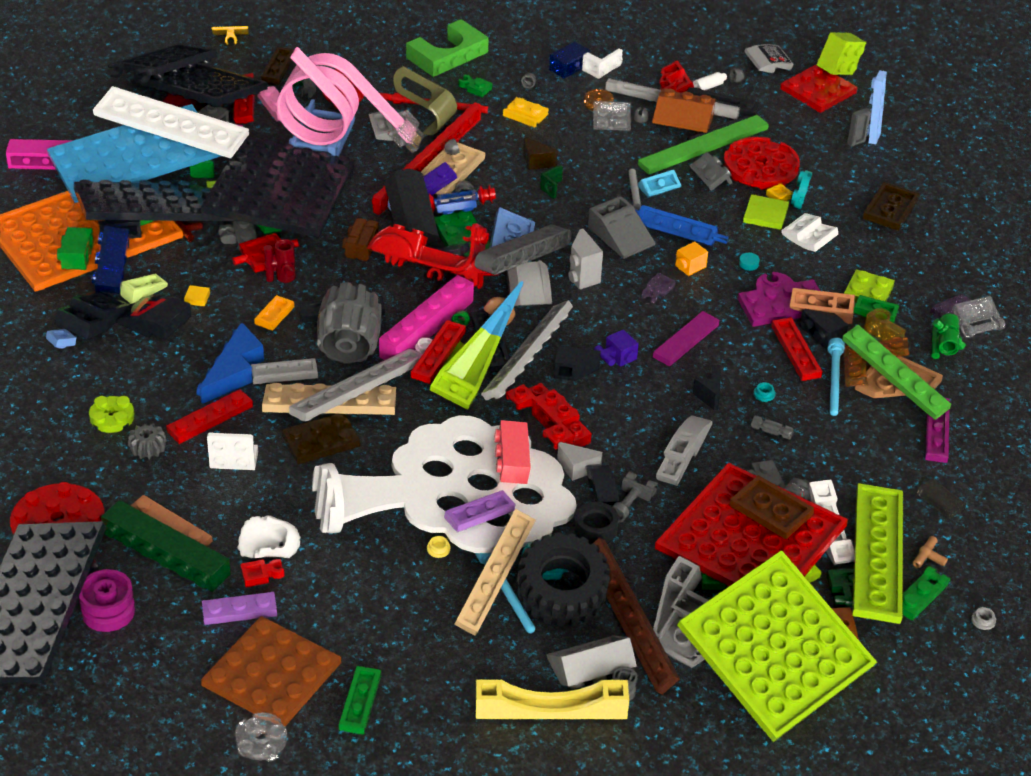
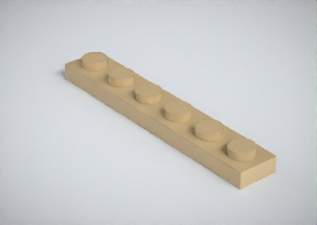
M517 509L514 510L454 625L476 636L536 521L534 518Z

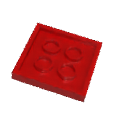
M817 64L782 82L780 87L784 92L820 113L857 93L855 85L837 75L830 74L817 66Z

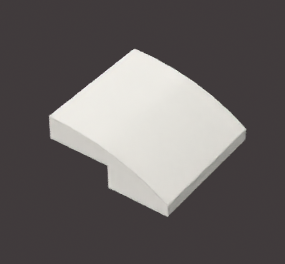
M806 213L781 230L787 239L813 252H816L838 235L837 227L821 224V217Z

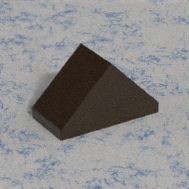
M524 138L523 155L529 170L557 166V149L530 138Z

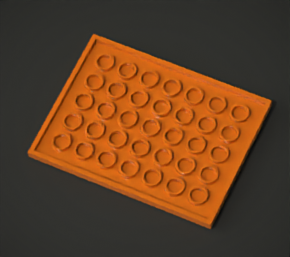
M68 191L0 214V247L35 292L183 238V231L174 221H153L141 226L142 237L101 242L98 221L103 220H86L79 202L74 203ZM67 227L92 228L94 246L92 253L89 254V263L86 270L62 269L61 261L57 259V250L62 246V235L66 234Z

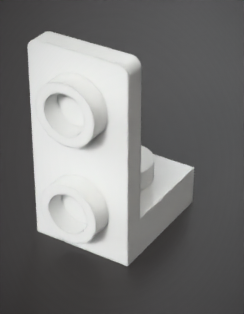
M617 49L603 59L586 53L583 55L582 70L599 79L621 65L622 50Z

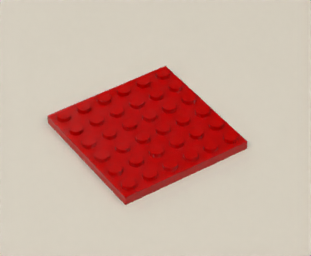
M728 462L655 542V549L674 559L680 556L698 565L702 573L728 586L737 582L781 550L805 577L845 529L848 519L785 490L812 506L814 514L787 539H784L730 506V499L757 476Z

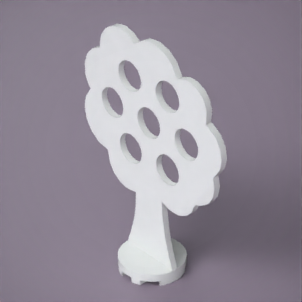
M455 416L447 419L442 424H426L413 430L408 443L400 446L393 454L391 466L396 476L342 475L338 473L333 463L315 466L312 479V492L317 491L315 515L316 519H321L320 530L322 533H339L345 522L370 513L404 507L405 516L411 524L424 531L445 533L453 544L473 553H491L506 526L497 527L484 522L456 532L444 518L445 511L437 504V500L441 497L455 496L468 503L503 490L516 504L515 509L536 520L522 547H525L527 544L530 547L533 541L537 539L540 541L542 536L548 534L551 536L553 527L569 522L575 514L577 504L573 494L562 486L564 472L561 464L551 455L532 449L530 438L531 468L528 483L500 482V473L496 472L498 457H495V448L498 443L494 442L495 429H499L500 425L491 427L485 421L472 416ZM469 440L480 445L482 452L475 456H466L457 452L453 445L458 441ZM429 461H441L451 467L452 473L448 476L436 477L425 472L423 465ZM476 474L488 475L495 479L497 487L488 491L479 490L470 485L468 478ZM520 488H529L538 492L542 496V501L534 505H527L516 500L513 492Z

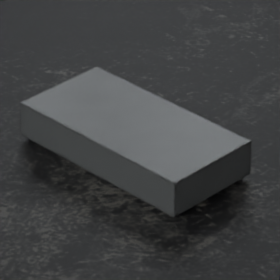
M868 108L852 113L847 142L851 147L866 141L871 110Z

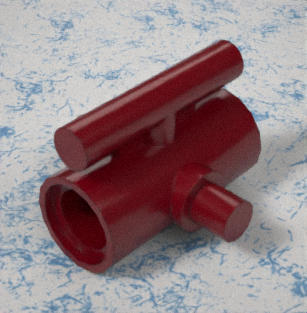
M288 239L278 240L275 243V254H273L272 246L266 245L264 247L266 281H274V271H276L278 281L282 283L294 281L296 273L293 241Z

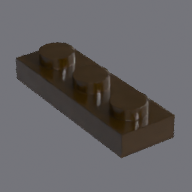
M277 47L261 75V80L271 85H279L292 62L290 57L295 49Z

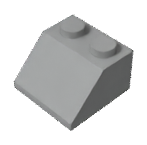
M584 229L579 230L573 242L569 258L571 263L568 273L569 279L579 290L601 283L603 251Z

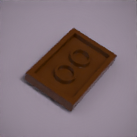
M759 475L730 499V506L784 539H787L814 514L812 506Z

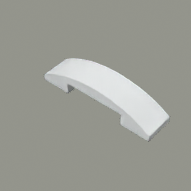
M832 480L810 482L811 502L839 515L836 506L837 496ZM843 530L826 550L834 565L854 562V548L851 539H847Z

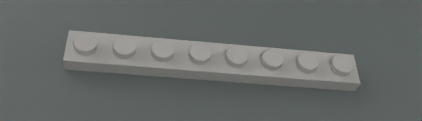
M569 300L551 308L483 390L481 395L485 400L491 398L498 399L506 393V388L515 382V377L525 370L524 366L534 359L533 355L543 348L542 344L551 338L550 334L560 327L559 323L568 317V312L573 307Z
M409 348L289 406V414L299 418L301 421H309L313 417L326 413L328 410L342 405L344 402L356 398L358 395L370 391L378 385L387 383L389 380L413 369L423 353Z

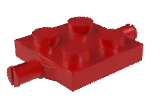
M277 233L240 243L239 250L242 255L232 257L233 264L236 266L246 262L255 273L265 271L264 247L271 245L273 254H275V243L281 240ZM296 238L291 240L294 243V248L299 247V242Z

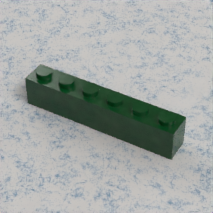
M121 500L101 516V520L107 527L105 530L106 536L122 542L128 548H133L144 557L155 560L161 566L175 571L183 578L186 577L201 588H206L213 592L231 575L229 558Z

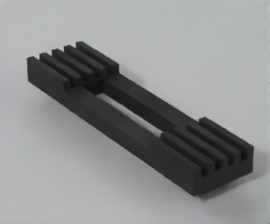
M689 87L687 91L697 96H711L718 103L740 107L739 115L753 117L759 109L760 102L751 99L738 98L695 87Z

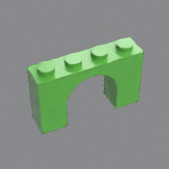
M460 19L448 25L447 40L456 45V47L438 48L419 37L406 43V58L432 77H435L488 53L489 37Z

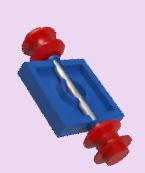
M490 184L488 189H483L480 186L478 193L475 189L437 195L435 201L430 193L428 195L432 212H434L436 205L438 213H443L444 215L452 214L455 210L471 211L477 207L478 198L483 205L488 200L493 204V200L496 199L495 188H491Z

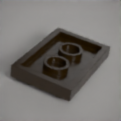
M883 182L863 212L862 219L899 231L918 202L920 193Z
M335 414L282 429V437L297 465L360 447V439L345 414Z

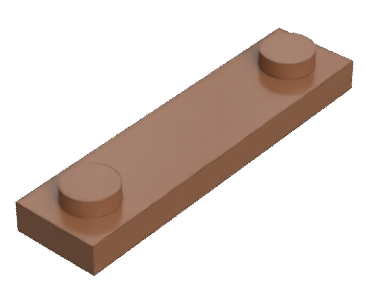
M145 495L130 505L205 546L213 542L210 534Z

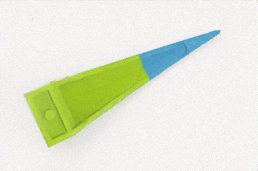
M520 281L481 328L439 371L430 386V391L467 410L469 409L473 400L478 395L523 286V281Z

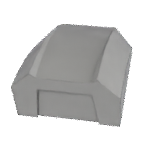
M541 260L538 262H526L507 270L509 294L520 281H523V286L514 306L552 304L548 266Z

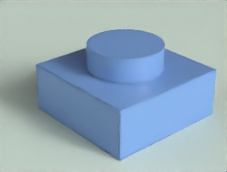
M68 330L47 331L46 339L54 347L63 349L67 346H75L76 337Z

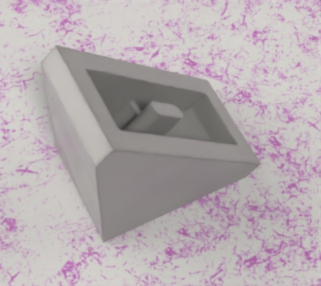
M559 442L557 461L573 481L587 476V466L601 465L602 452Z

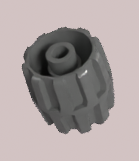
M343 282L340 284V288L332 286L327 290L320 306L317 320V345L320 351L324 352L327 358L332 361L336 360L343 362V364H351L367 360L368 356L373 355L381 330V304L378 303V295L376 292L369 293L366 291V285L363 284L354 287L350 282Z

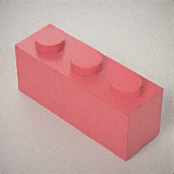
M501 420L500 427L495 429L494 442L498 443L495 448V457H499L496 462V472L500 473V482L527 484L531 468L527 422Z

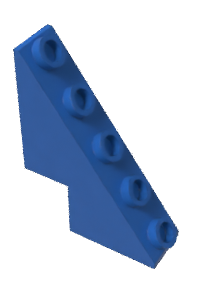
M243 323L237 329H234L231 339L225 343L222 353L216 357L213 367L207 371L206 378L198 385L196 393L197 396L201 397L202 404L253 383L251 364H258L264 361L263 344Z

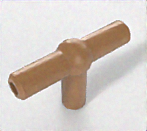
M930 536L924 546L920 547L919 554L913 561L915 568H920L926 558L942 566L946 565L948 558L932 551L938 541L936 537Z

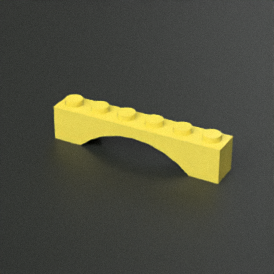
M476 680V719H627L628 680H601L578 690L554 693L522 689L503 680Z

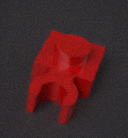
M264 559L240 564L245 587L269 583L270 577L275 579L284 577L281 559H274L269 564H265Z

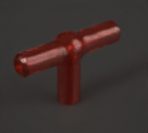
M174 221L183 231V236L188 242L194 240L192 231L203 229L202 222L186 225L182 221Z

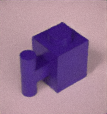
M623 329L606 337L605 349L597 345L594 350L601 351L600 357L609 366H613L616 362L621 367L637 359L639 343Z

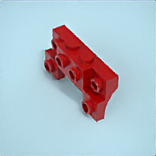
M539 383L530 388L523 384L506 392V399H511L516 404L517 410L532 407V415L546 428L543 430V437H548L554 443L555 450L558 449L559 442L579 447L591 443L592 433L579 421V412L555 389L549 391L542 383Z

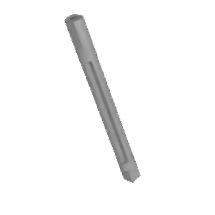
M613 79L607 80L605 88L607 91L657 102L661 92L659 89ZM715 102L714 115L738 119L740 107Z

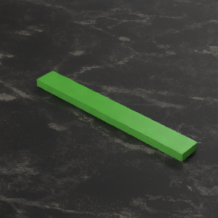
M758 115L639 159L638 166L650 175L737 140L768 129L769 124Z

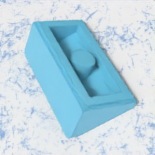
M670 170L641 179L638 187L647 197H652L680 188L681 184L675 171Z

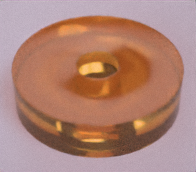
M595 89L585 94L584 105L591 111L605 112L613 107L614 97L606 90Z

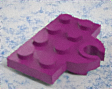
M772 272L771 279L774 282H770L767 280V275L762 274L757 279L755 290L738 293L737 299L752 327L771 324L772 320L790 317L792 319L801 318L802 312L790 308L792 289L820 291L814 279L795 283L785 274Z

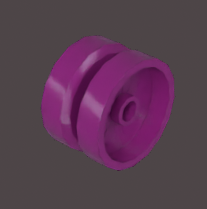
M109 569L95 571L86 577L79 595L82 618L89 628L102 632L115 631L126 626L135 614L131 580L126 574Z

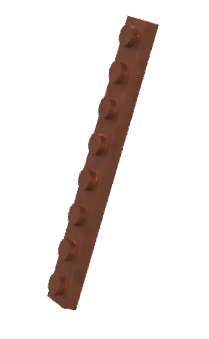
M598 538L594 544L600 548L599 553H604L607 559L606 563L610 568V580L606 597L627 637H630L631 644L656 692L663 695L680 678L606 541Z

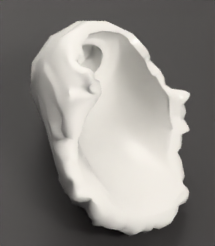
M269 515L265 517L256 516L245 521L244 526L241 528L237 549L242 557L290 558L297 552L301 537L295 526L289 522Z

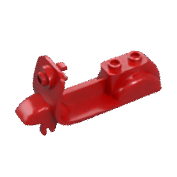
M478 223L472 224V227L466 226L465 229L471 231V236H463L462 238L467 242H471L468 257L426 247L428 237L423 236L424 232L412 229V232L405 231V227L394 224L393 227L387 226L379 231L367 247L369 250L384 254L386 263H389L390 258L392 265L398 262V267L403 266L405 261L430 267L431 269H429L427 277L432 279L433 273L437 272L438 281L443 280L444 271L465 277V279L474 283V287L477 286L478 289H481L484 284V276H499L498 274L494 275L475 267L476 256L479 252L485 250V245L489 239L487 229Z

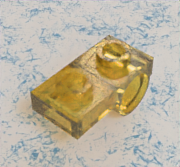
M882 308L869 312L866 317L864 330L896 349L903 346L906 330L890 321V312Z

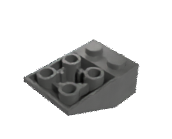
M622 196L589 209L588 228L623 259L655 246L653 238L636 210Z

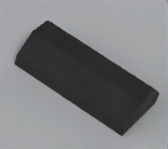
M413 169L394 172L384 181L394 224L404 226L405 231L412 232V229L424 232L423 236L428 237L427 243L439 241L423 173Z

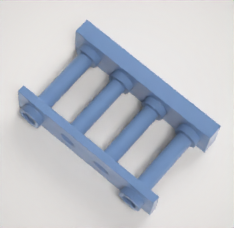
M311 99L309 105L305 107L308 112L320 118L334 120L343 118L342 114L338 112L315 109L314 99ZM355 116L345 135L333 144L314 145L303 142L296 136L290 138L289 144L298 148H310L313 151L329 152L333 156H339L355 122ZM300 122V124L303 125L304 127H306V128H308V129L310 128V127H308V126H306V125H304L303 123Z

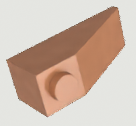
M798 288L792 289L791 309L800 312L804 309L835 313L847 324H852L855 295Z

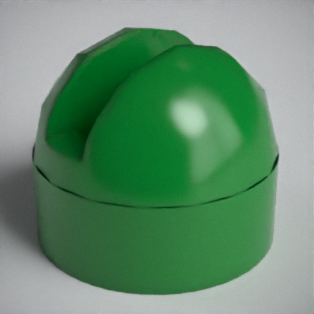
M463 310L456 312L452 317V322L465 326L470 321L469 314Z

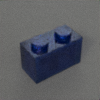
M573 42L550 54L549 70L565 79L582 70L583 55L590 53V50L577 42Z

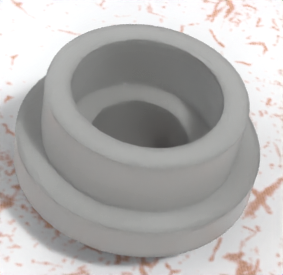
M981 607L973 613L972 623L979 629L989 630L995 626L996 617L991 609Z

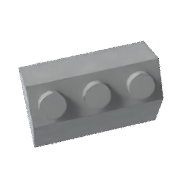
M613 635L546 654L560 684L569 686L570 689L582 687L584 682L588 680L593 682L606 680L607 675L613 674L619 667H637L630 637Z

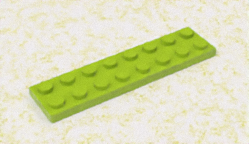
M858 483L856 489L852 616L901 624L903 599V491Z

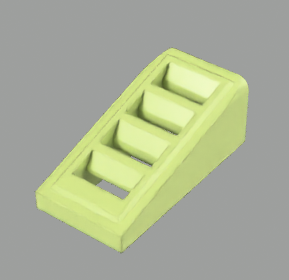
M157 274L123 281L120 294L130 304H134L142 297L150 296L166 288L168 283Z

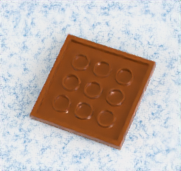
M260 616L201 679V684L210 691L283 729L341 664V657Z

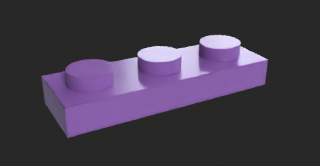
M501 490L445 511L444 518L456 532H460L513 512L516 504Z
M274 592L202 601L204 625L258 619L260 616L265 618L277 616Z

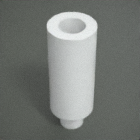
M716 72L694 80L693 85L695 88L708 90L722 85L723 81L727 79V75Z

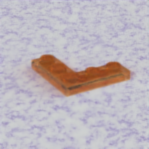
M895 337L884 341L877 340L896 357L909 355L907 337ZM845 346L846 387L868 384L867 361L851 347Z

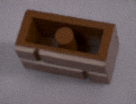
M357 218L354 224L349 226L348 237H344L342 248L345 249V256L347 258L369 260L372 250L367 249L372 238L379 232L378 221H366V219Z

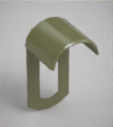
M404 66L396 70L394 74L396 92L432 111L436 117V120L422 134L428 136L436 134L456 114L457 103L454 96L448 90ZM407 77L431 91V99L426 101L404 89L401 84L402 78Z

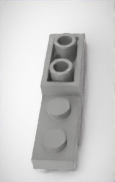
M692 415L682 423L664 451L665 458L656 474L657 480L678 486L692 456L696 457L713 424L711 420Z

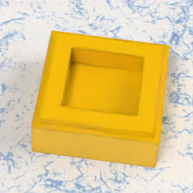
M780 183L767 189L766 196L788 201L792 199L793 192Z
M190 285L184 301L190 303V305L205 306L210 295V288Z

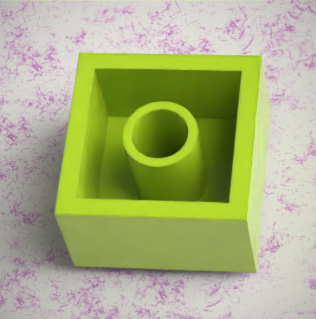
M830 32L817 66L832 75H853L867 42L852 33Z

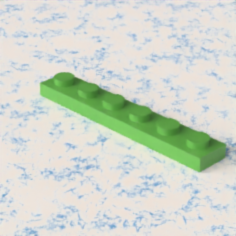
M857 325L843 335L842 341L934 420L950 409L951 403L861 326Z

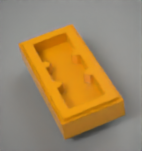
M276 295L254 318L255 325L273 331L294 308V301Z

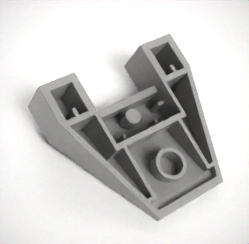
M678 556L666 575L653 630L668 656L693 668L705 659L677 624L681 619L709 600L694 593L695 588L702 579L700 567Z

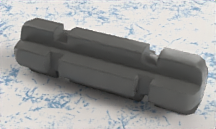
M757 415L751 421V427L759 430L761 428L763 432L775 436L782 435L781 438L790 440L793 436V427L787 425L783 427L781 423L769 419L763 420V417Z

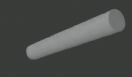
M630 169L628 173L633 207L639 210L641 208L636 170Z

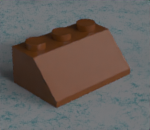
M673 89L661 90L652 123L707 133L713 120L716 99L708 95H693L691 92L679 93Z

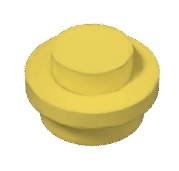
M435 536L427 544V551L433 557H445L450 553V543L443 536Z

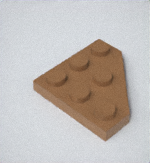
M891 352L934 390L941 383L943 375ZM873 366L866 371L855 386V390L872 398L905 396L902 391Z

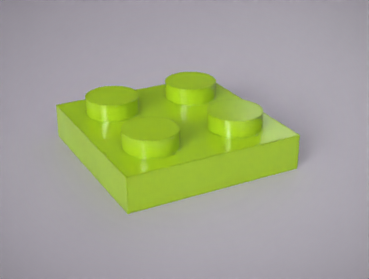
M856 269L844 294L855 295V302H857L859 295L887 302L895 280Z

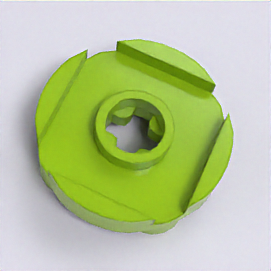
M99 396L95 398L94 404L89 410L90 423L92 426H97L101 432L114 433L123 430V426L128 423L129 425L132 424L134 420V408L130 403V399L127 396Z

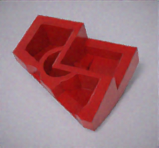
M678 60L662 68V77L659 82L661 85L660 90L673 89L675 92L683 93L688 91L689 87H694Z

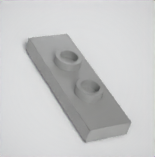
M315 358L251 364L253 384L318 378Z

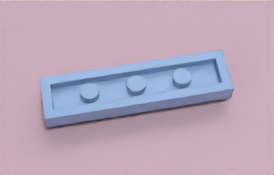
M879 70L876 77H873L871 88H874V92L870 97V104H872V109H870L871 124H869L867 131L869 143L876 144L881 135L887 75L886 71Z

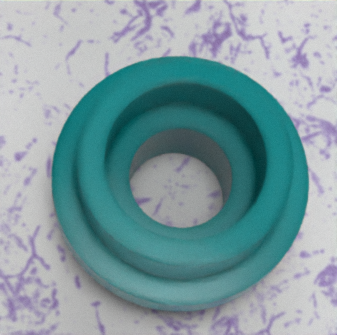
M759 383L754 389L755 398L762 402H768L775 398L776 392L770 383Z

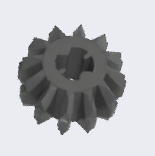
M144 423L141 427L136 425L135 430L130 431L128 447H130L133 456H139L140 459L148 457L150 460L151 456L159 457V453L165 452L167 440L165 432H163L161 427H156L154 423L150 426Z

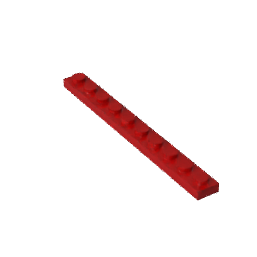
M475 102L467 108L461 116L457 117L450 126L438 135L433 142L427 145L420 154H417L402 170L413 169L421 172L444 149L447 141L455 139L458 142L481 120V104ZM385 185L372 198L373 213L380 215L388 208V195Z

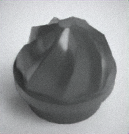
M465 180L459 182L455 187V192L474 190V186Z

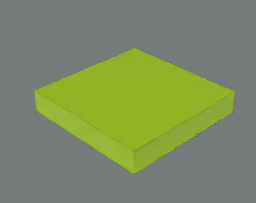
M751 194L743 222L782 230L789 201Z

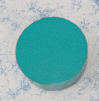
M743 253L739 259V266L747 271L756 270L759 267L760 258L754 253Z

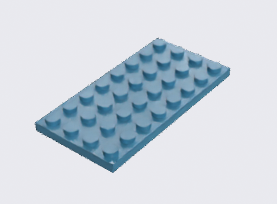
M192 104L180 107L197 113ZM127 125L47 149L48 156L74 203L78 202L74 192V182H80V180H90L91 182H100L101 180L120 182L121 180H128L139 183L142 180H149L221 156Z

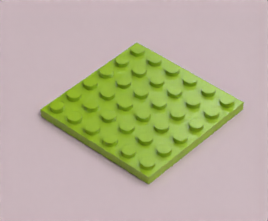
M782 550L681 619L677 624L684 635L773 742L877 663Z

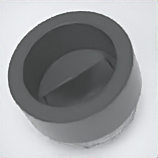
M732 68L729 73L730 81L732 83L741 82L745 77L743 70Z
M531 72L524 74L521 79L522 85L528 89L534 87L536 76Z
M638 107L634 112V120L638 123L648 121V110Z
M455 139L445 143L444 148L447 154L455 155L460 153Z

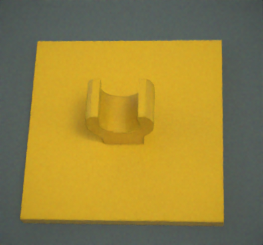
M248 26L212 27L213 35H227L225 37L226 45H228L229 38H233L236 45L237 39L234 34H249Z

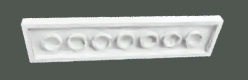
M113 86L93 109L95 116L228 158L233 157L249 135L248 128Z

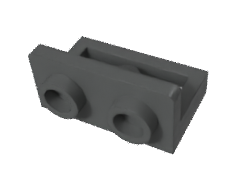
M708 152L690 165L692 171L711 191L725 180L729 185L733 183L729 177L732 174L726 166L721 167L722 163L716 156L712 157Z

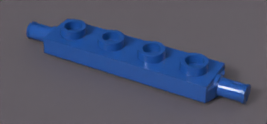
M645 205L636 210L647 228L708 246H712L715 241L724 244L728 242L729 236L718 234L717 226Z

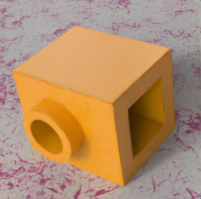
M694 241L677 250L675 266L690 276L706 268L708 251Z

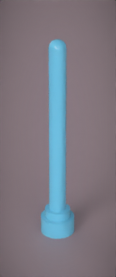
M832 338L828 341V352L832 355L830 414L832 416L838 414L840 356L845 351V342L841 338Z
M475 553L480 563L486 565L491 553ZM505 579L501 586L503 593L528 633H533L535 631L534 624L507 579Z

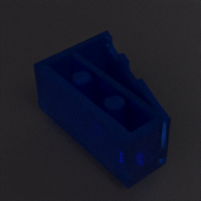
M104 226L103 233L99 232L98 245H101V250L96 252L95 264H98V269L93 271L92 283L95 284L96 291L121 293L124 268L127 260V248H129L130 243L129 229Z

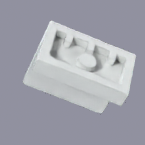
M208 433L207 442L210 468L255 470L258 445H254L253 435Z

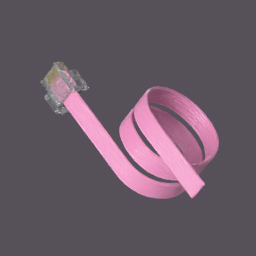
M298 47L295 48L290 58L297 65L291 72L277 99L278 116L283 125L294 136L314 145L333 144L345 135L358 110V95L349 80L332 68L315 66L326 65L336 68L345 74L394 126V129L387 134L399 147L405 145L411 153L419 149V145L423 137H425L418 128L419 121L408 110L398 114L349 61L329 53H320L307 57ZM310 78L336 105L343 118L339 120H326L314 116L297 101L292 85L300 80ZM290 112H291L301 123H303L304 125H306V126H308V127H310V128H312V129H314V130H317V131H321V132H332V133H319V132L312 131V130H310V129L304 127L303 125H301L298 121H296V120L294 119V117L290 114Z

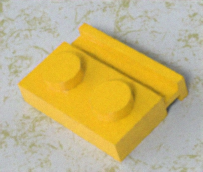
M518 97L507 106V109L503 110V116L532 127H536V124L540 123L548 115V108Z

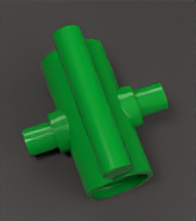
M944 314L940 317V320L935 319L933 321L931 352L933 359H938L940 352L944 355H954L959 349L965 348L966 344L959 335V318L955 314Z

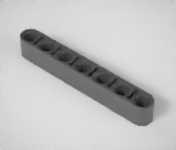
M553 224L479 252L475 259V267L494 275L566 247L571 240V231Z

